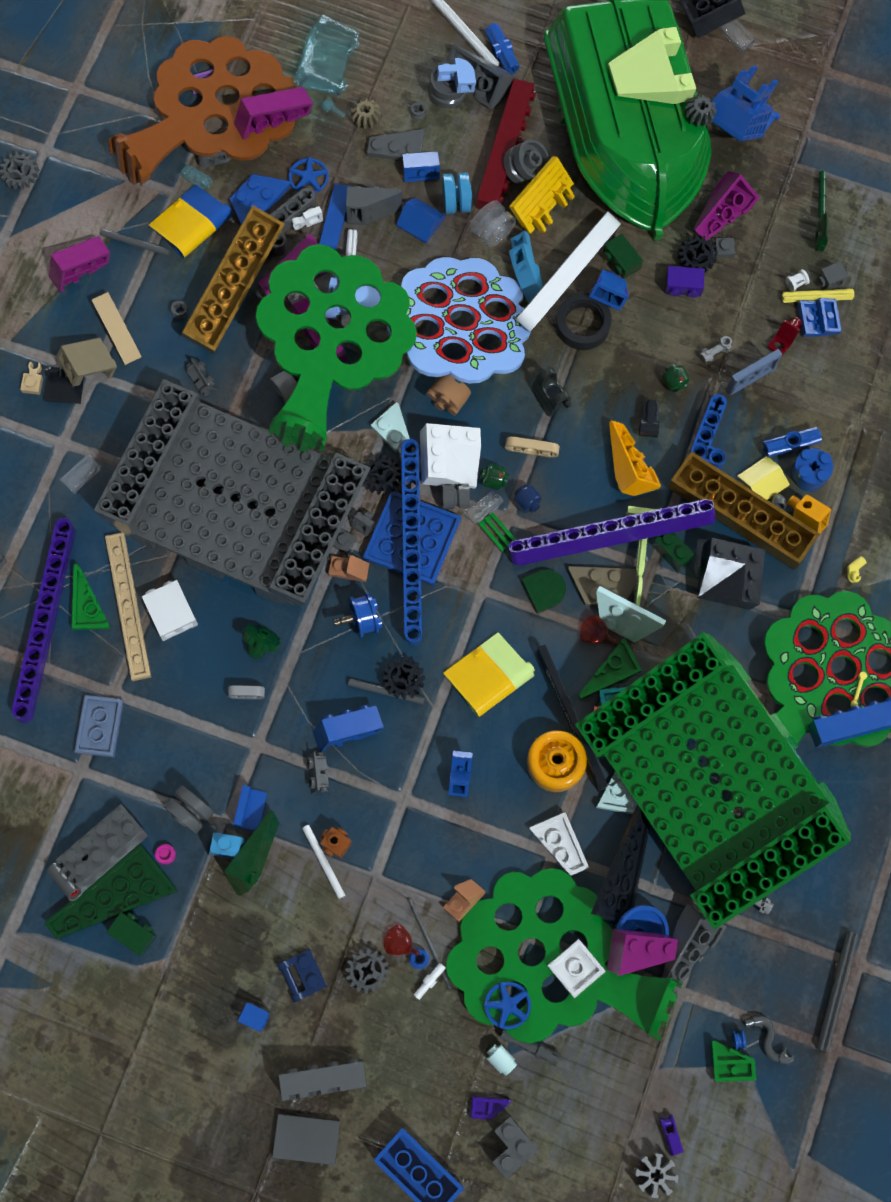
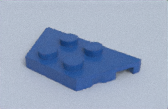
M252 174L230 198L231 205L241 225L252 205L267 213L291 187V183L285 180Z

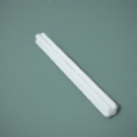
M430 0L481 58L499 66V61L444 0Z

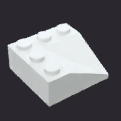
M426 423L420 431L421 484L434 486L454 485V487H457L459 484H469V488L475 489L481 450L480 428Z

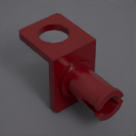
M793 317L790 322L784 320L777 334L767 347L774 352L778 349L774 343H781L784 348L779 350L783 356L799 333V327L802 325L801 320L797 317Z

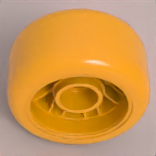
M549 731L539 736L532 743L527 756V769L531 779L540 788L550 792H563L573 788L583 777L587 766L586 751L582 743L575 736L564 731ZM560 756L563 762L555 764L552 761V757Z

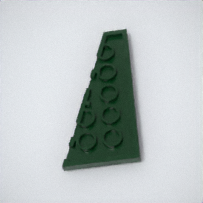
M140 844L86 889L78 899L70 901L44 924L56 939H60L116 917L120 912L126 913L176 893L178 890Z

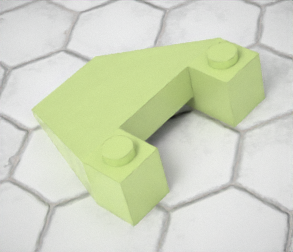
M676 27L657 30L608 63L617 96L670 104L688 102L690 98H693L696 86L692 73L674 75L668 58L669 56H676L681 44Z

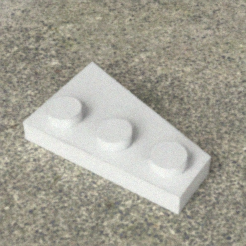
M566 812L529 828L571 876L589 869Z

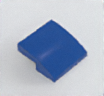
M819 298L817 301L800 300L797 303L799 319L802 322V337L828 336L842 332L836 299Z

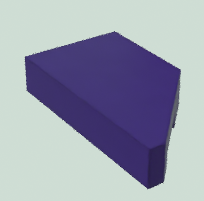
M472 1097L471 1118L492 1120L510 1104L511 1100Z

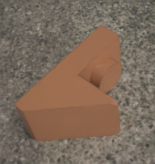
M350 555L349 559L332 556L328 574L332 577L366 582L370 563L353 555Z
M472 879L454 886L456 894L443 907L458 922L486 893Z

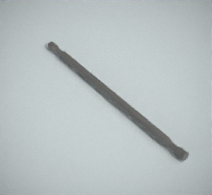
M409 899L408 902L412 907L415 918L438 965L440 960L413 905L412 899ZM443 971L441 975L447 984L448 990L452 989L445 971Z

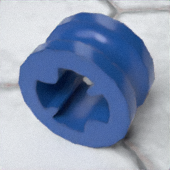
M740 1030L739 1033L732 1031V1042L735 1050H738L739 1047L746 1049V1039L743 1030Z

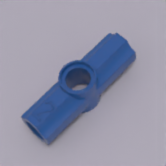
M490 24L485 29V34L491 44L493 56L499 60L504 70L511 74L516 73L520 66L513 54L510 40L505 38L499 24Z
M814 427L799 432L791 431L785 436L764 441L763 451L767 458L784 453H795L798 449L820 444L822 442L820 430ZM788 440H793L796 445L790 444Z

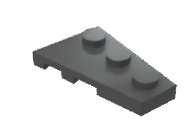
M425 129L370 137L367 156L403 161V154L421 153Z

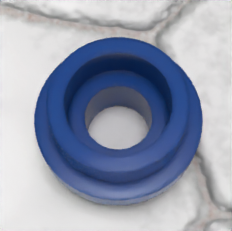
M414 949L409 955V962L413 968L423 969L429 963V955L424 949ZM417 955H421L423 957V961L421 963H417L415 961V957Z

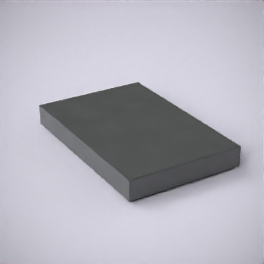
M278 1114L272 1158L335 1165L340 1121Z

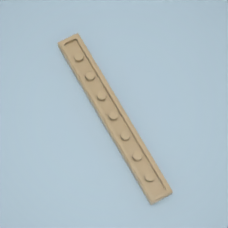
M122 532L107 535L105 539L131 680L137 681L151 678L126 537Z

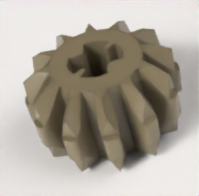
M367 97L365 101L359 99L358 104L354 103L353 109H351L352 121L356 123L358 128L363 126L364 129L367 126L373 128V124L378 125L381 117L378 104H375L374 100L368 102Z

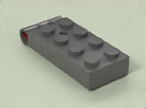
M120 804L56 859L57 862L50 865L47 873L70 901H74L146 839L148 835Z

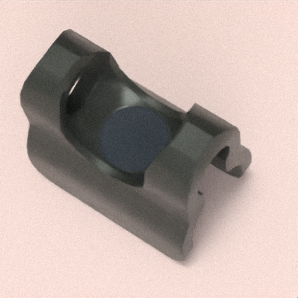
M553 367L541 371L533 382L532 389L545 412L550 417L559 408V404L562 401L566 408L571 407V397L567 390L564 391Z

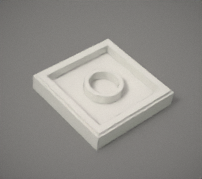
M579 939L547 965L574 999L606 972Z

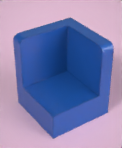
M246 1003L238 1022L262 1032L271 1013Z

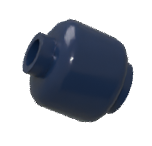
M522 485L514 492V502L523 513L530 511L534 513L540 508L539 503L542 497L532 485Z

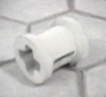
M801 269L797 274L786 277L785 282L790 291H796V288L808 285L810 280L806 271Z

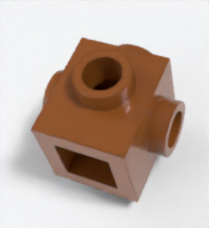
M331 827L330 830L326 829L320 837L322 840L320 844L324 847L322 849L324 853L330 857L334 854L339 859H342L352 845V840L346 837L348 834L341 828L334 829ZM334 840L338 841L336 844H332Z

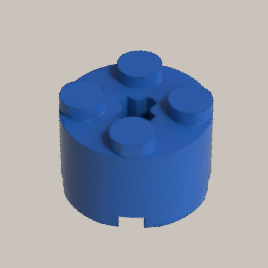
M815 448L803 450L791 469V477L797 486L804 491H816L823 487L833 472L831 455Z

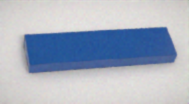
M341 184L334 185L319 244L327 245L336 251L347 213V187H351Z

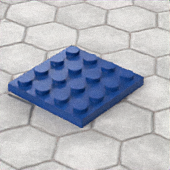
M391 490L363 559L403 574L402 494ZM409 501L406 506L413 508L416 506V503ZM420 501L421 581L434 586L462 516ZM411 519L406 524L414 526L417 522ZM415 538L407 540L409 545H414L417 542ZM414 556L407 559V562L411 564L417 561V558ZM410 575V576H409V577L414 578V579H416V580L418 579V577L415 576V575Z

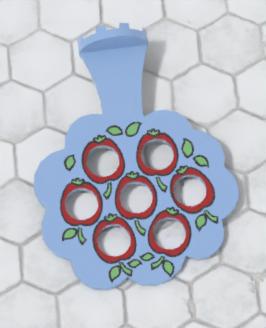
M442 257L430 262L426 268L415 269L405 275L401 286L406 290L410 298V306L406 315L410 317L414 324L421 320H430L437 324L439 328L438 333L430 337L417 333L415 344L407 352V358L411 366L419 373L432 377H442L450 374L458 381L470 384L483 382L489 379L493 373L507 374L514 372L521 366L525 357L522 343L529 338L531 331L529 332L516 320L524 310L520 306L523 291L516 280L510 277L499 276L495 266L480 258H469L460 261L455 258ZM335 275L330 279L329 293H333L339 287V281ZM472 279L481 285L482 290L476 295H466L459 290L458 284L462 280ZM370 286L360 287L355 293L357 302L364 307H374L380 301L379 293ZM438 288L446 293L447 299L441 304H431L424 299L423 293L427 289ZM499 301L507 305L509 314L505 317L496 318L486 312L485 306L490 302ZM333 307L327 310L325 318L338 320L339 315H347L349 313L341 307ZM459 310L467 311L473 315L475 321L468 327H459L451 321L450 316ZM387 326V334L390 338L391 331L390 328ZM486 333L494 334L500 338L502 345L496 350H486L479 346L477 339ZM448 343H458L466 349L467 354L462 359L452 360L443 354L442 348Z

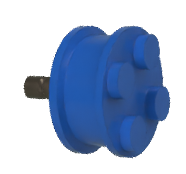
M368 592L364 593L362 597H348L351 615L333 619L335 627L353 622L359 638L373 631L377 634L379 633V628H382L381 619L376 614V609H378L377 601Z

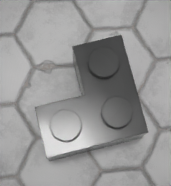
M511 1117L504 1120L494 1130L507 1148L492 1163L506 1179L538 1151Z

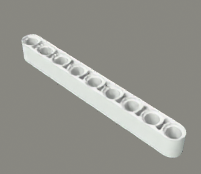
M607 211L516 318L529 332L537 325L620 226L621 223L611 213Z

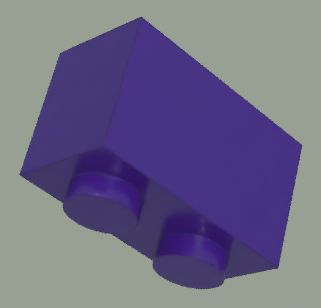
M668 266L665 294H670L671 296L685 295L691 298L701 297L704 289L705 269Z

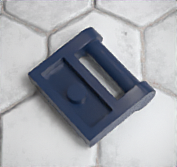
M310 949L277 965L279 971H282L293 995L291 997L293 1003L327 987ZM292 965H295L306 989L303 992L299 991L289 969Z

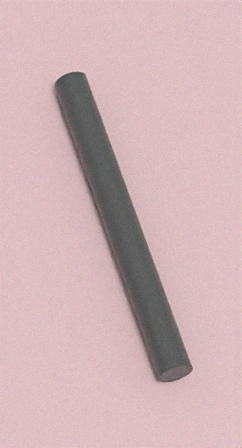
M103 229L101 233L104 237L166 256L171 254V249Z
M349 679L348 686L396 698V693L389 694L390 688L385 689L383 686ZM414 694V698H411L407 695L406 700L423 705L425 697Z

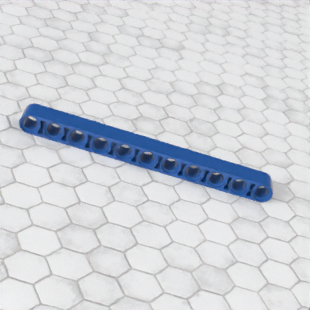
M407 439L402 443L404 635L408 644L418 645L422 640L419 447L415 440ZM408 447L415 448V451L412 453H408L405 450ZM408 465L416 467L413 471L406 470ZM409 483H414L416 487L414 489H408L406 488V485ZM409 501H414L416 506L409 508L406 504ZM412 519L417 523L414 526H408L406 524L407 521ZM415 538L417 542L414 545H409L407 540ZM411 556L417 558V561L413 564L407 562V559ZM410 575H415L418 577V579L415 582H409L407 580V578ZM413 593L418 598L415 601H410L408 596ZM411 612H415L418 614V618L410 620L408 615ZM411 631H416L419 636L416 639H410L408 634Z

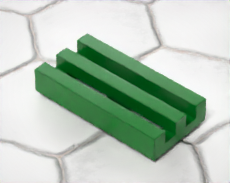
M493 512L478 523V526L501 553L508 549L512 541L516 540ZM490 520H493L496 523V525L507 536L510 542L507 541V539L502 535V533L496 528V526ZM486 523L505 544L504 546H502L499 543V541L494 537V535L488 530V528L485 526Z

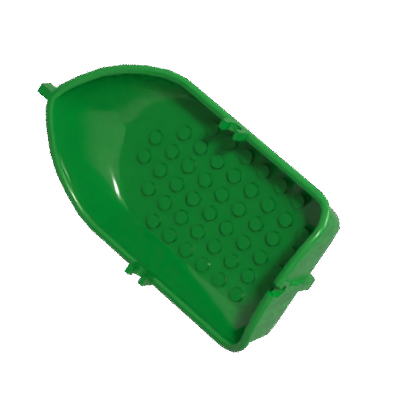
M608 0L566 6L555 18L552 25L545 29L544 41L559 96L557 112H561L560 124H566L575 161L592 190L610 209L630 223L644 230L651 231L654 241L661 240L663 236L662 228L669 225L692 203L707 175L711 159V139L707 125L704 127L700 124L697 127L694 122L690 124V119H686L685 107L688 102L670 104L617 96L608 63L657 30L676 27L681 44L676 56L668 57L674 75L692 73L671 5L668 0ZM697 90L695 91L693 98L694 96H696V94L698 95Z

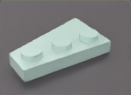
M615 771L596 808L633 814L637 802Z

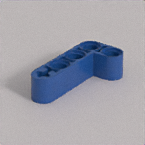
M716 394L710 399L691 448L693 453L695 451L701 452L702 456L700 457L718 469L722 468L726 455L722 450L712 447L711 444L727 405L726 398L721 394ZM718 404V410L714 411L715 405ZM707 419H712L715 423L711 424ZM701 435H706L709 439L704 440L701 438ZM712 458H717L720 462L715 463Z

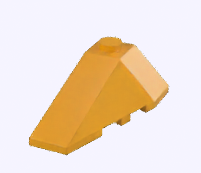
M611 420L609 426L618 489L622 493L632 496L659 489L661 484L652 466L648 468L643 460L645 458L644 454L634 447L635 441L625 425Z

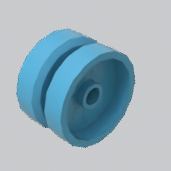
M468 172L458 173L457 185H455L452 174H443L442 185L445 214H455L457 210L456 202L459 204L461 213H471L472 192Z

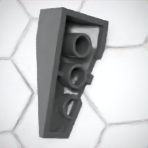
M456 44L452 45L447 61L454 62L455 58H460L472 65L476 78L475 90L473 92L475 94L474 97L477 101L492 109L509 93L516 76Z
M687 904L677 921L673 937L678 939L675 960L665 963L661 978H673L683 982L690 975L691 967L697 961L700 963L704 959L703 954L709 947L712 949L715 947L727 926L723 924L713 930L702 912Z

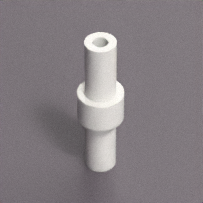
M439 963L430 975H426L422 980L423 984L413 995L420 1000L429 988H433L437 983L436 979L446 968Z

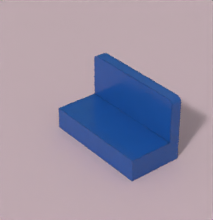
M438 152L403 154L405 182L440 180Z
M242 786L233 822L235 827L256 830L262 820L267 799L266 792L253 790L250 786Z

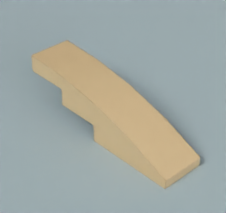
M107 292L92 299L124 364L127 365L142 358L109 293Z

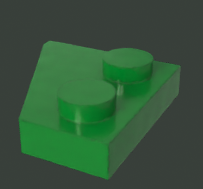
M711 1041L714 1082L756 1081L755 1059L724 1046L717 1041Z

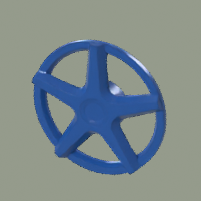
M311 157L297 161L289 170L291 186L298 192L307 184L312 185L315 188L314 192L317 193L326 186L329 179L326 166L321 161ZM307 162L304 171L295 169L298 165ZM312 162L320 165L324 170L313 171ZM292 174L302 178L297 186L292 181ZM325 174V182L320 187L316 177Z
M501 982L488 992L484 1003L485 1012L495 1026L502 1029H514L527 1020L531 1010L530 997L527 991L519 984ZM505 986L516 987L522 992L510 997ZM500 988L501 1000L489 1002L492 993ZM524 997L527 1000L526 1014L521 1012L516 1006ZM489 1008L501 1010L499 1023L492 1018ZM509 1014H513L521 1019L520 1022L514 1025H505Z

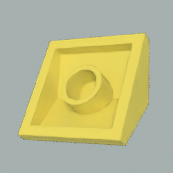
M767 456L737 476L743 485L767 500L790 485L781 467L772 459L767 458Z

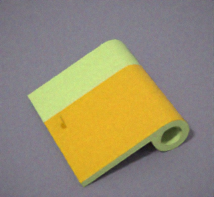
M496 633L443 674L464 697L470 709L479 718L533 678L535 669L530 662L526 663L499 633Z

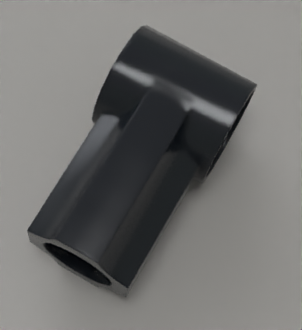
M655 400L643 402L639 436L658 438L660 422L658 421L659 402Z

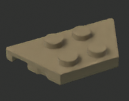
M568 567V572L571 574L585 606H598L596 591L599 586L627 600L637 582L636 569Z

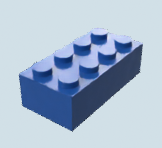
M403 1127L373 1160L415 1202H453L464 1189V1186Z

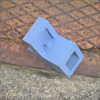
M455 58L453 65H438L437 81L455 80L456 93L474 92L476 85L475 72L472 65L460 58Z

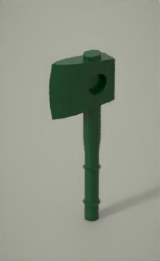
M820 171L815 251H824L828 243L826 172Z

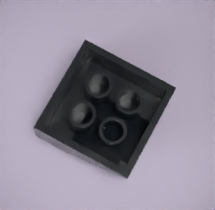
M679 0L697 39L745 15L741 0Z
M716 538L709 539L703 544L697 598L748 610L760 605L765 550Z

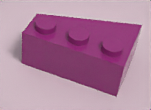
M613 929L607 970L621 976L675 960L678 939L661 933Z

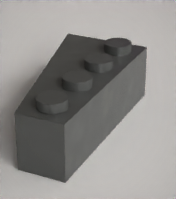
M359 1058L349 1059L347 1064L339 1065L338 1061L326 1063L325 1068L319 1069L318 1065L307 1066L306 1071L298 1072L297 1068L285 1070V1074L279 1075L282 1101L367 1087L364 1061L359 1062Z

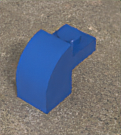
M453 751L448 795L468 797L473 753Z

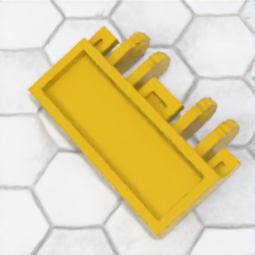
M552 156L509 206L521 226L529 234L535 230V227L539 232H545L546 227L540 218L547 225H551L553 220L549 212L558 203L561 207L565 208L568 205L565 197L572 200L575 196L571 190V186L574 183L558 157Z

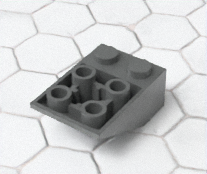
M347 187L346 212L348 224L367 225L402 210V189Z

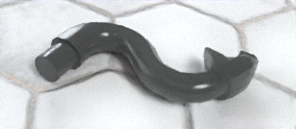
M753 1015L751 1018L744 1019L746 1027L758 1025L766 1027L767 1033L763 1042V1048L768 1058L781 1064H788L794 1061L793 1055L788 1057L786 1054L787 1047L780 1053H775L772 1050L771 1045L775 1029L767 1017Z

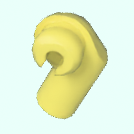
M862 556L847 567V578L852 583L860 581L859 569L867 563Z

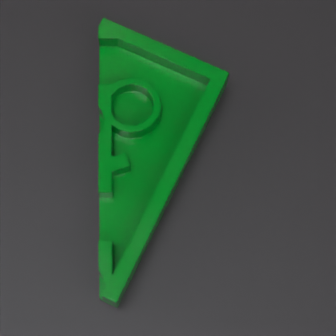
M74 564L72 629H110V625L80 565Z
M625 638L620 641L592 679L578 695L580 700L642 671Z

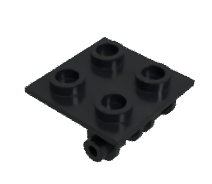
M46 368L45 376H47L44 401L81 404L85 376L80 385L73 387L63 368Z

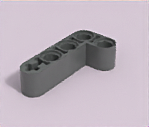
M303 188L270 214L278 220H284L283 223H285L271 249L274 254L283 255L287 252L286 237L283 233L293 226L292 219L301 217L306 210L316 207L315 192L311 188Z

